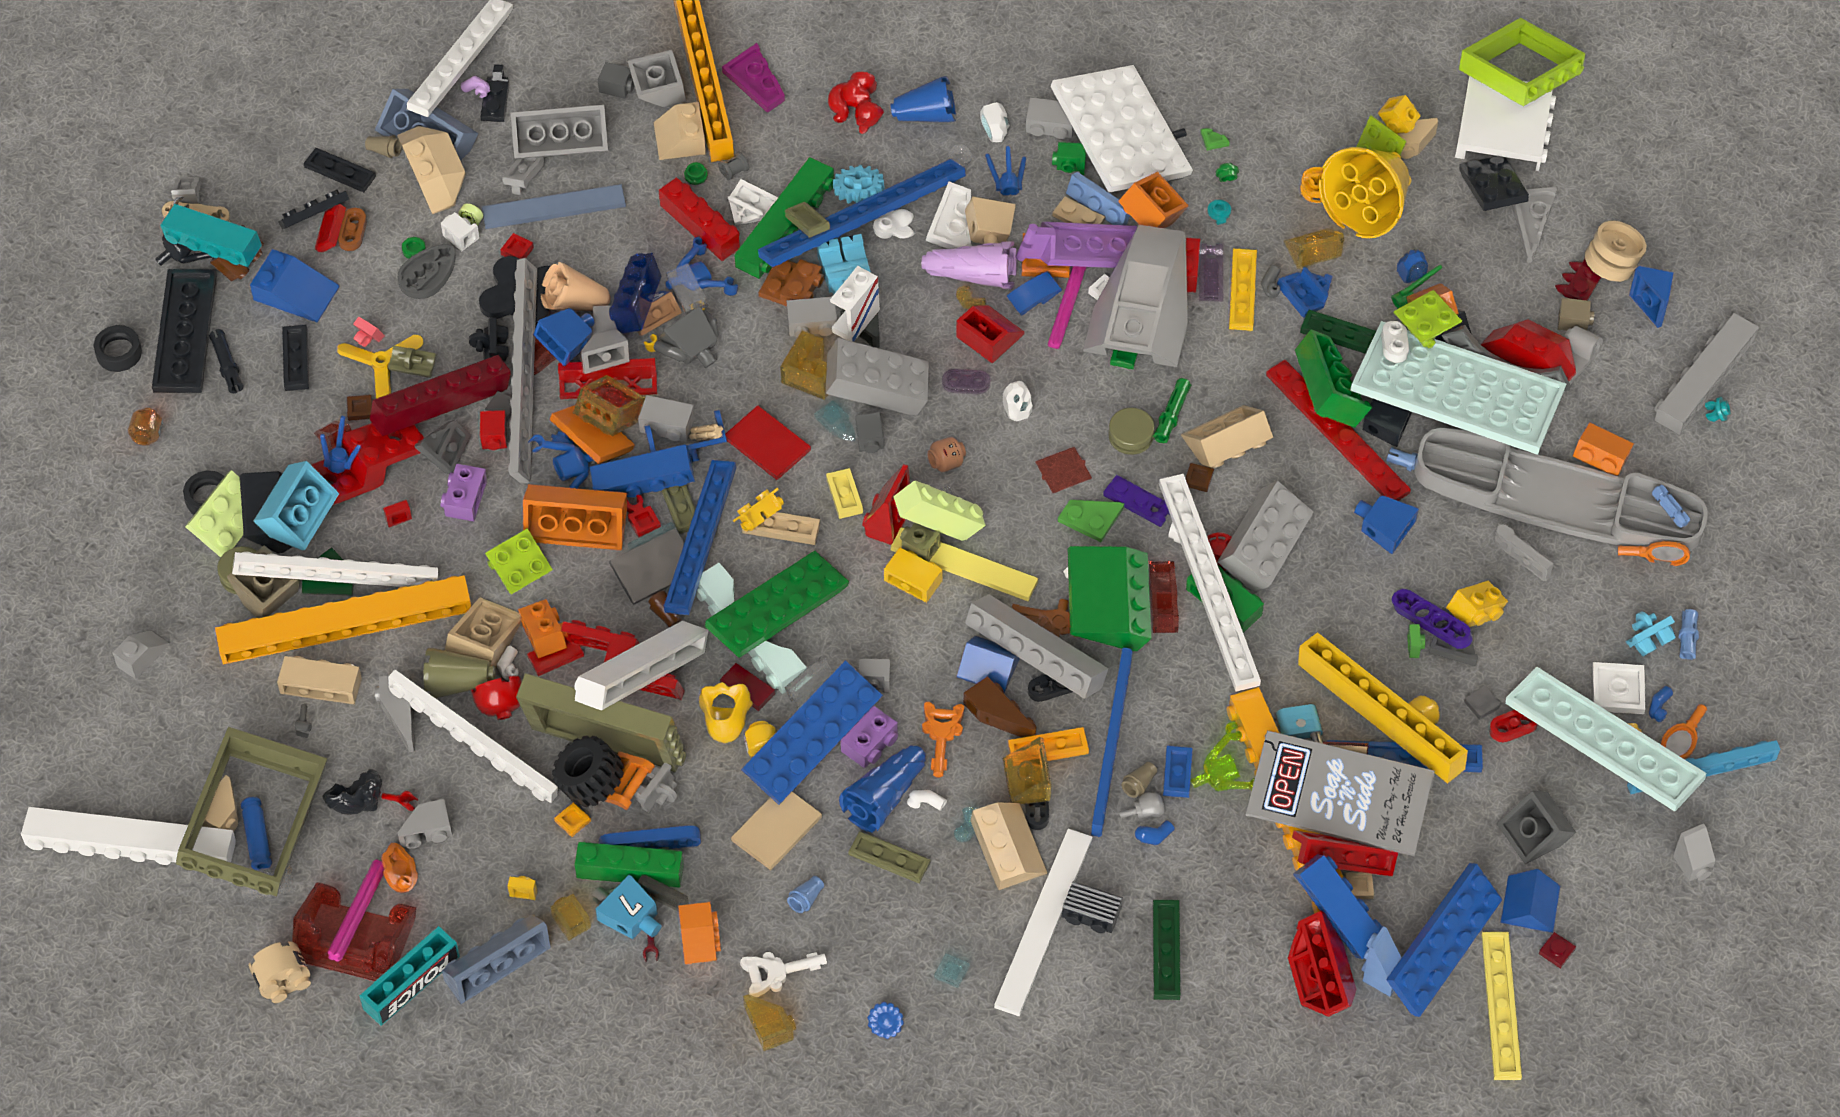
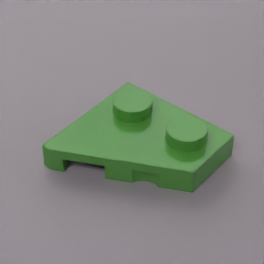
M1069 500L1059 515L1058 522L1102 542L1124 509V504L1121 502Z

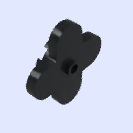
M506 256L500 258L494 264L493 275L497 285L486 289L479 297L480 310L486 317L499 319L507 315L513 316L515 312L514 292L516 291L515 271L519 258ZM551 266L537 268L535 328L540 319L550 316L549 309L545 308L542 304L541 294H545L546 287L542 286L546 272Z

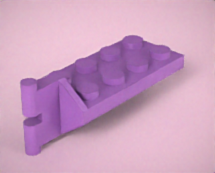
M1042 222L1041 226L1038 227L1035 224H1030L1016 254V259L1019 261H1024L1025 258L1041 259L1047 265L1115 268L1137 226Z

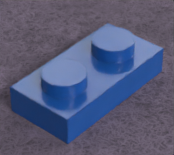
M1167 746L1163 796L1189 798L1192 748Z

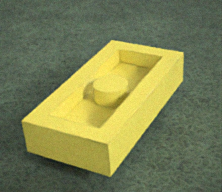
M850 468L827 473L826 480L839 519L862 514L863 506Z

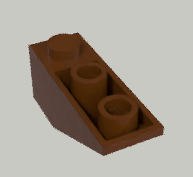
M988 676L964 692L963 704L979 722L1021 738L1036 735L1037 728L1034 721L1030 717H1025L1020 712L1018 704L1012 699L1009 700L1005 696L1002 687L997 682L993 683Z

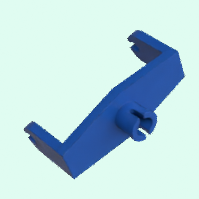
M714 411L716 424L723 427L720 411ZM648 425L645 426V433L649 451L655 452L651 428ZM724 427L721 431L722 436L718 439L686 445L692 462L699 461L696 449L727 442Z

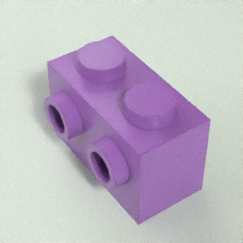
M456 464L454 473L451 472L448 477V491L443 493L441 498V507L444 508L446 517L468 521L475 520L487 483L485 469Z
M873 706L841 739V752L863 768H866L870 763L875 764L881 757V751L886 746L890 747L896 742L898 738L897 722Z

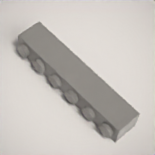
M1733 313L1729 320L1724 319L1718 328L1717 335H1711L1708 339L1705 350L1703 352L1701 350L1698 351L1693 359L1694 364L1691 367L1687 366L1683 370L1678 384L1674 382L1671 385L1666 399L1661 398L1654 409L1657 412L1655 421L1680 435L1755 341L1759 326L1736 313Z
M990 594L971 603L965 622L969 627L1084 699L1102 689L1109 668Z

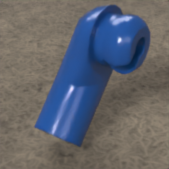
M1664 686L1652 697L1649 716L1657 722H1662L1666 718L1667 711L1662 709V706L1673 696V691L1670 687Z
M1167 820L1158 828L1139 826L1135 831V837L1142 843L1158 845L1175 828Z

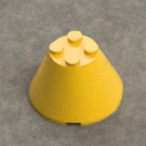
M1361 147L1344 148L1331 155L1322 167L1324 168L1322 178L1319 180L1320 197L1331 219L1343 229L1345 228L1343 224L1357 232L1356 236L1361 238L1380 237L1392 230L1401 218L1408 186L1411 184V177L1401 156L1397 152L1390 153Z

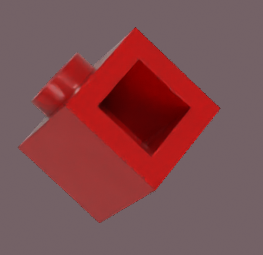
M505 410L480 411V440L482 449L498 450L507 448Z

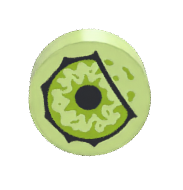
M464 204L458 212L461 218L465 217L471 224L479 225L483 219L482 211L472 204Z

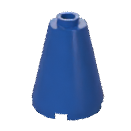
M940 77L894 98V103L890 104L892 116L897 117L898 121L955 122L956 119L952 115H956L952 91L947 90L946 86L950 84L948 77Z

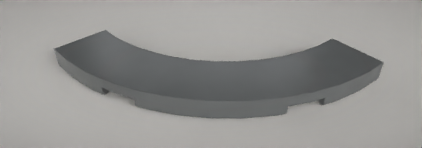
M1466 325L1447 330L1442 334V337L1448 344L1510 364L1483 348L1469 332ZM1516 366L1566 383L1564 391H1569L1571 388L1561 366L1547 369Z

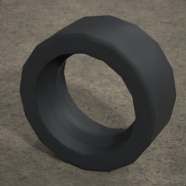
M114 325L103 329L95 337L93 344L98 363L104 369L113 372H121L132 368L140 360L142 354L138 334L132 328L125 325ZM119 339L127 340L132 344L131 349L122 356H108L103 351L107 344Z
M206 470L192 475L186 481L183 494L186 506L191 514L194 515L203 504L194 501L193 495L197 489L206 485L217 486L224 478V475L217 471Z

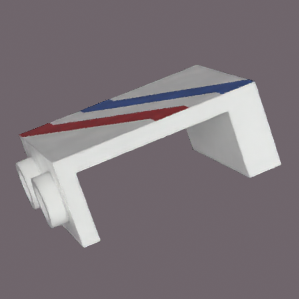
M857 266L832 296L830 302L846 310L832 326L834 334L854 342L880 310L878 276Z

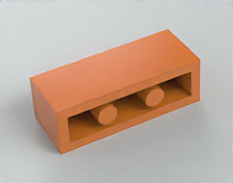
M710 902L679 905L685 964L717 961L716 952L721 951L717 911L711 912Z

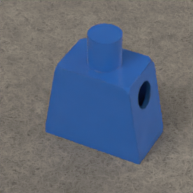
M568 308L540 319L533 335L565 366L590 340L592 335L590 327L594 326V319L588 313L579 317L572 309Z
M1380 496L1373 506L1361 500L1356 506L1354 513L1364 518L1361 531L1389 553L1393 554L1415 524L1419 509L1389 497Z

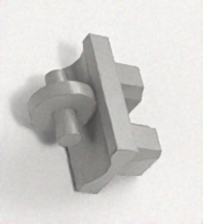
M664 763L662 767L654 765L653 771L645 777L650 783L647 786L641 784L633 796V799L641 803L642 809L648 813L656 803L663 805L665 801L674 802L677 798V794L674 791L677 784L673 781L675 777L670 771L672 767L667 763Z

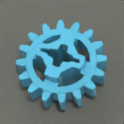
M862 165L855 168L849 166V170L841 169V174L836 173L835 179H833L835 196L839 195V200L846 199L848 204L852 201L858 203L885 189L883 174H879L878 169L871 170V166L863 168Z

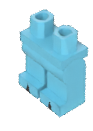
M862 234L840 238L841 252L838 238L831 239L817 247L820 266H822V272L829 293L832 292L834 295L857 266L871 272L863 246Z

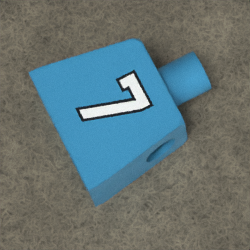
M630 875L595 909L599 922L631 939H634L641 930L653 938L662 927L660 923L653 919L657 915L656 903Z

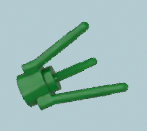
M1438 265L1407 288L1393 294L1391 299L1395 307L1398 309L1408 304L1407 296L1414 294L1413 290L1441 270L1442 266Z

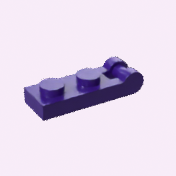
M1118 475L1114 477L1103 492L1104 497L1114 502L1123 503L1124 508L1159 527H1162L1165 523V517L1170 515L1165 499L1158 498ZM1154 507L1159 509L1157 512L1151 511Z

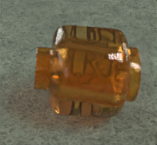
M139 409L132 414L128 434L136 444L149 445L158 440L163 420L154 409Z

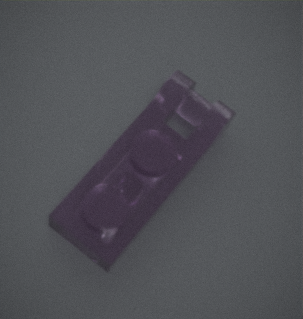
M1200 243L1199 301L1223 302V243H1216V246ZM1206 255H1215L1216 259L1206 258Z

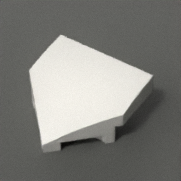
M740 179L731 195L728 196L735 225L761 221L778 197Z

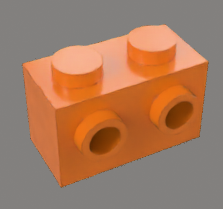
M1589 422L1578 441L1573 457L1606 473L1618 476L1631 453L1634 443Z
M547 599L518 609L522 626L538 658L567 648L565 636L561 632L563 622L558 623L560 621L558 612L555 607H550Z

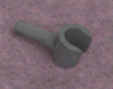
M302 704L299 720L295 722V728L299 730L296 731V735L308 738L309 734L303 732H310L312 724L306 722L307 705Z

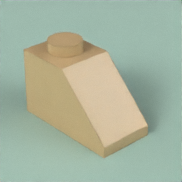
M1438 119L1417 120L1413 130L1408 133H1398L1400 137L1407 141L1400 155L1402 158H1412L1425 148L1436 135Z
M225 775L219 783L202 827L227 829L234 832L238 826V814L231 779Z

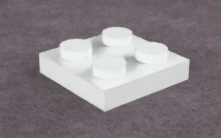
M1593 662L1592 702L1608 712L1644 714V665Z

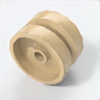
M1608 221L1602 223L1597 229L1594 239L1585 251V260L1592 271L1600 277L1610 281L1621 282L1628 280L1633 275L1637 264L1646 252L1647 245L1644 237L1630 225L1620 221Z

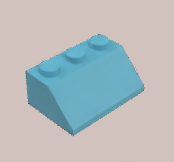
M307 461L290 464L283 472L254 519V522L270 538L297 549L305 550L339 493Z

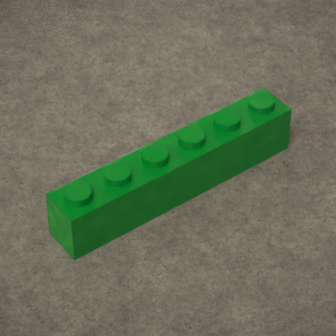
M811 157L808 158L734 254L735 268L758 279L764 273L768 274L772 267L759 258L758 249L798 231V227L786 218L785 210L802 202H806L812 208H818L826 191L830 192L833 189L834 168Z

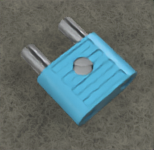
M1314 704L1283 708L1276 712L1281 734L1301 739L1312 737L1313 742L1323 744L1321 739L1323 731Z

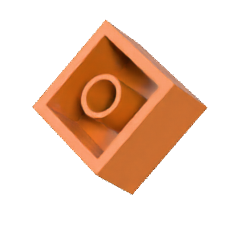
M1158 171L1135 182L1118 201L1123 206L1124 211L1131 215L1139 225L1166 228L1172 225L1189 206Z

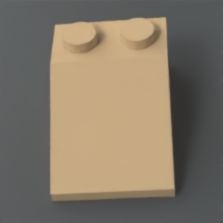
M480 597L448 633L445 651L488 660L491 666H495L496 669L498 661L521 625L520 615L516 611Z

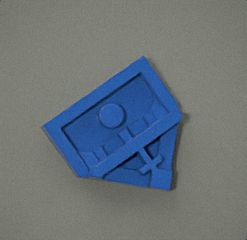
M1303 267L1301 273L1297 272L1279 278L1277 285L1280 286L1282 293L1299 314L1305 318L1309 309L1318 311L1324 308L1332 275L1325 274L1323 277L1311 273L1306 267Z

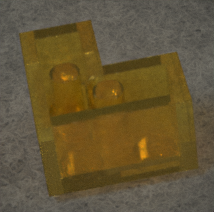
M801 331L781 364L780 369L782 384L825 400L828 396L826 394L827 362L822 360L824 357L823 338Z

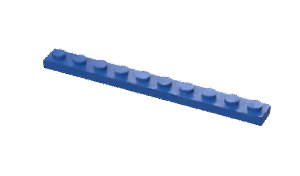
M952 159L947 160L826 217L825 219L830 224V230L810 238L804 232L798 230L758 249L759 258L771 267L780 265L833 238L840 237L850 230L859 228L867 222L878 219L886 213L916 201L922 196L935 192L937 189L946 186L948 182L954 183L956 180L966 176L965 168Z

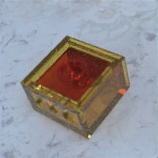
M606 375L580 389L573 414L579 416L582 421L601 429L604 434L614 436L639 421L638 418L646 397Z

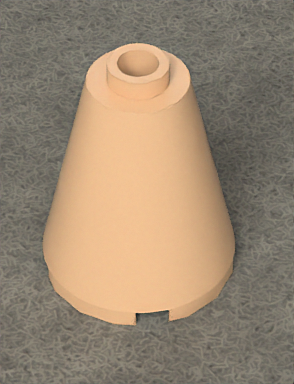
M558 262V265H551L542 283V286L546 287L545 294H541V301L543 306L550 310H565L569 308L572 310L593 311V306H608L611 297L606 287L565 263Z

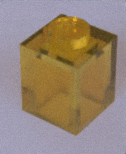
M574 894L568 897H561L550 906L552 918L568 941L591 928L590 918Z

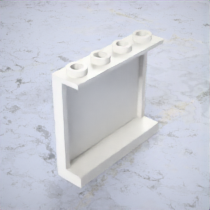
M1469 76L1455 158L1465 159L1466 151L1537 162L1535 171H1539L1540 164L1546 162L1548 149H1543V147L1549 143L1551 131H1546V128L1551 127L1553 113H1549V109L1554 110L1556 96L1552 95L1551 91L1523 107Z

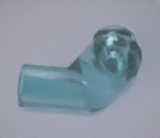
M967 807L962 810L964 823L954 831V836L958 842H968L975 835L971 823L972 811L975 810L974 807Z

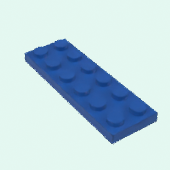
M845 660L741 770L780 805L883 695Z
M1468 864L1386 979L1408 1011L1414 1016L1420 1017L1502 901L1478 864Z

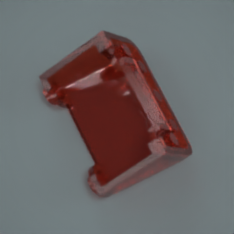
M317 882L293 917L292 942L298 945L306 964L376 981L400 960L416 918V907L405 904L394 905L390 910L389 917L365 911L342 960L337 962L328 958V950L350 907L341 905V895L336 888Z

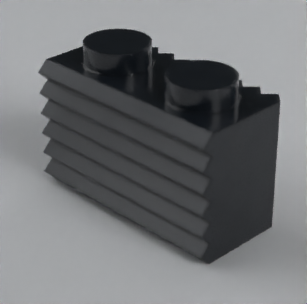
M1073 881L1062 907V918H1065L1072 925H1080L1081 923L1090 926L1097 933H1112L1122 908L1123 897Z

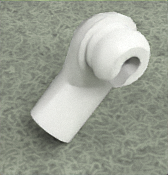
M512 646L506 647L497 663L501 676L507 681H510L509 676H518L519 674L518 668H515L512 663L518 651Z

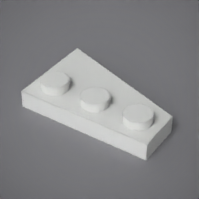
M948 182L927 234L926 241L947 249L972 246L965 214V208L971 200V189Z

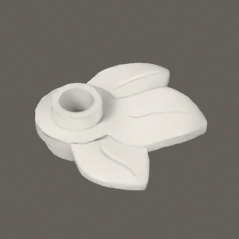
M905 209L893 210L874 221V232L878 237L884 239L890 238L892 235L898 238H909L915 234L908 226L913 221L914 215Z

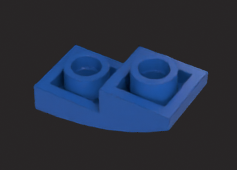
M1047 271L1022 284L1009 293L1007 297L1022 316L1040 302L1045 304L1061 292L1062 289Z

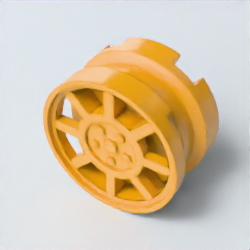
M1322 167L1307 169L1301 179L1300 192L1306 200L1313 203H1322L1319 192V180L1322 178L1324 169Z

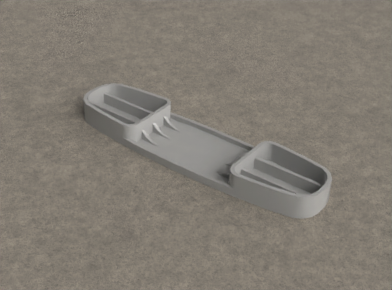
M1441 427L1430 430L1421 440L1414 465V474L1418 482L1425 488L1441 495L1514 520L1614 545L1649 546L1656 542L1671 541L1685 545L1691 552L1698 546L1707 522V507L1704 501L1696 494L1640 473H1630L1625 478H1621L1574 463L1511 449L1508 444L1466 430ZM1664 485L1669 491L1668 495L1671 494L1683 508L1682 512L1685 511L1690 517V522L1686 526L1679 528L1673 521L1674 517L1670 518L1659 504L1660 500L1657 501L1654 498L1652 491L1655 487Z

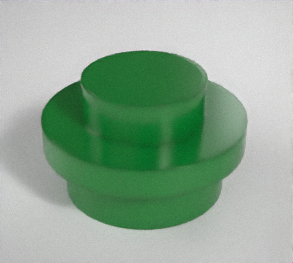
M694 162L687 166L684 171V177L688 183L699 185L707 180L708 172L701 163Z
M1224 163L1219 166L1215 173L1219 177L1220 182L1234 181L1238 178L1239 168L1232 163Z

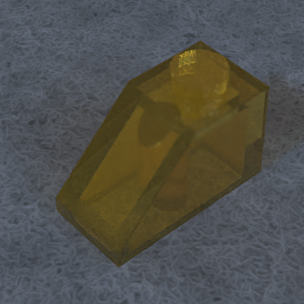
M749 994L743 996L744 1008L763 1051L794 1040L793 1031L796 1030V1025L791 1015L787 1016L783 1007Z

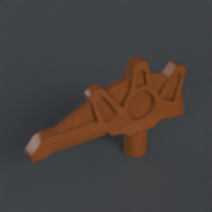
M1060 599L1057 609L1041 610L1012 604V608L1057 637L1070 633V613L1067 611L1068 600Z

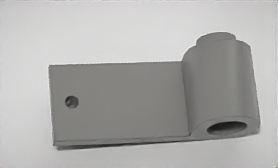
M1574 326L1572 329L1569 328L1564 335L1570 341L1576 367V375L1569 381L1570 385L1597 356L1603 343L1601 337L1578 326Z

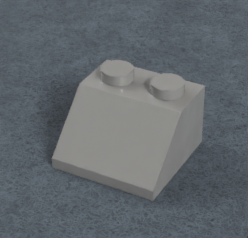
M672 50L627 61L638 99L661 107L686 102L682 79Z

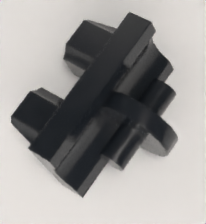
M489 317L488 327L484 328V330L476 329V333L469 336V344L476 348L477 352L483 351L484 360L499 355L503 362H505L508 357V346L497 345V342L506 343L508 327L497 325V318Z

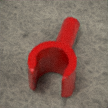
M404 791L401 795L382 793L381 795L382 799L396 801L408 811L415 810L409 802L419 800L409 791Z

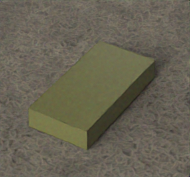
M806 202L785 210L786 218L809 238L830 230L829 222Z

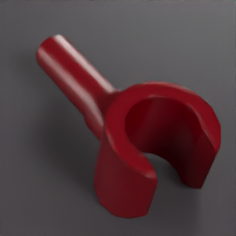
M647 934L648 944L643 950L644 960L647 962L646 955L648 952L656 953L657 962L659 952L655 947L654 937L652 938Z

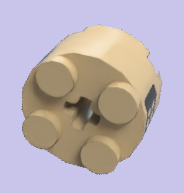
M279 942L265 947L254 955L255 962L248 965L261 996L271 999L273 1003H280L287 998L288 993L295 990H304L311 984L309 980L310 971L298 945L294 942H288L290 946H282Z

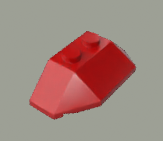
M1529 319L1495 329L1481 343V346L1488 352L1516 366L1532 369H1547L1561 366L1568 381L1576 375V367L1569 339Z
M1319 911L1298 922L1296 928L1298 930L1291 945L1288 961L1301 1005L1329 1017L1351 1007L1357 989L1343 942L1325 913Z

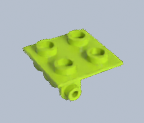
M1370 115L1356 147L1390 153L1397 152L1401 155L1407 141Z
M1434 290L1394 311V314L1409 329L1413 336L1420 341L1422 346L1432 348L1435 345V337L1462 322Z
M528 529L523 530L485 553L489 560L487 561L488 566L491 570L495 569L510 594L517 592L553 570Z

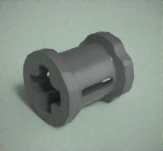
M740 151L736 152L735 156L727 161L718 163L720 172L727 180L732 179L735 174L741 171L746 172L749 170L747 159Z

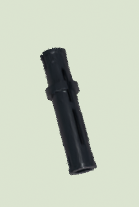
M216 329L218 338L215 337L213 331L209 334V338L212 341L220 364V374L225 378L228 391L234 394L237 393L235 385H237L239 392L244 387L238 374L240 370L237 363L233 360L224 331Z

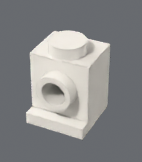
M455 212L445 217L441 222L443 236L461 252L479 239L478 226L475 223L471 225L465 217L461 218Z

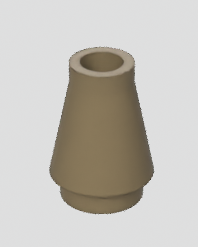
M395 135L368 136L365 141L366 150L374 151L389 158H393V156L398 157L402 150L401 143Z
M1146 762L1143 766L1124 776L1121 784L1123 791L1132 798L1144 794L1152 778L1157 774V768L1151 762Z

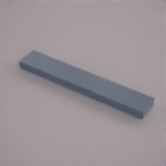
M622 184L482 206L485 229L622 208L626 207Z

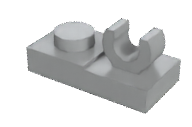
M544 158L517 159L502 177L503 184L512 186V194L522 195V188L527 189L528 183L544 166Z

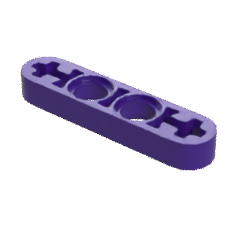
M1401 589L1393 594L1392 603L1394 609L1403 617L1415 624H1419L1421 628L1457 649L1466 648L1472 643L1473 636L1470 627L1464 622L1408 589ZM1422 609L1429 610V613L1424 617L1416 616L1417 612ZM1439 621L1448 622L1444 628L1435 627Z

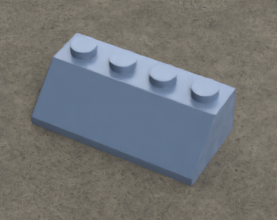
M392 89L375 131L383 136L395 135L397 137L398 134L417 126L448 132L460 161L471 151L478 135L476 131L438 107L428 117L407 109V102L414 92L409 89Z
M532 914L526 918L518 919L509 929L494 934L483 945L473 947L467 955L459 960L449 962L442 970L445 983L461 1004L549 950L551 947L547 925Z

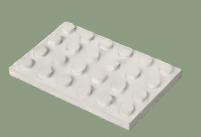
M1134 65L1052 81L1050 87L1109 193L1129 189L1135 182L1157 171L1166 181L1191 175L1193 169Z

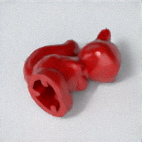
M855 72L851 75L850 80L837 84L830 90L828 105L836 113L833 116V120L836 123H843L848 119V106L856 108L855 119L861 134H865L869 127L877 124L884 114V110L876 103H873L870 98V94L874 93L877 88L875 76L868 72Z

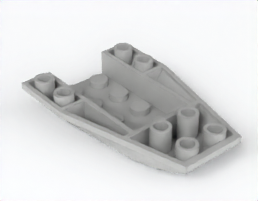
M1138 225L1094 306L1083 351L1107 356L1109 349L1152 355L1154 364L1178 367L1188 326L1186 233L1184 231Z

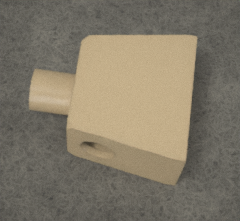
M972 197L965 208L970 240L980 244L1007 241L1011 233L1015 204Z

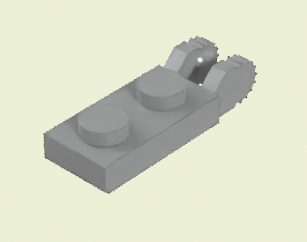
M1506 524L1497 526L1496 536L1494 537L1496 545H1499L1502 550L1541 580L1546 581L1551 576L1553 563L1550 559L1533 549L1527 541L1521 540L1514 535V530L1511 527L1506 526Z

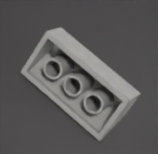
M604 105L511 112L514 159L608 151Z

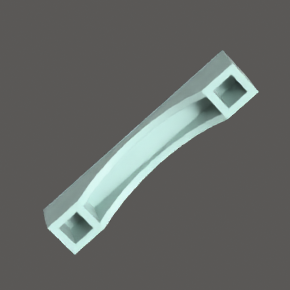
M720 563L702 573L696 597L701 602L706 601L712 616L734 602V579ZM765 641L748 652L752 657L751 661L756 670L759 672L763 670L767 675L766 680L770 687L773 689L777 688L782 694L807 679V668L792 649Z

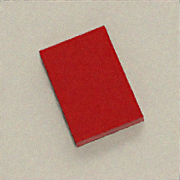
M758 405L725 433L727 442L776 480L781 478L811 451L809 444Z

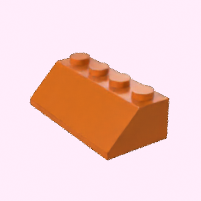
M528 484L523 498V530L528 529L536 543L622 550L627 516V493Z

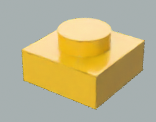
M526 876L509 877L507 886L510 897L536 899V880Z

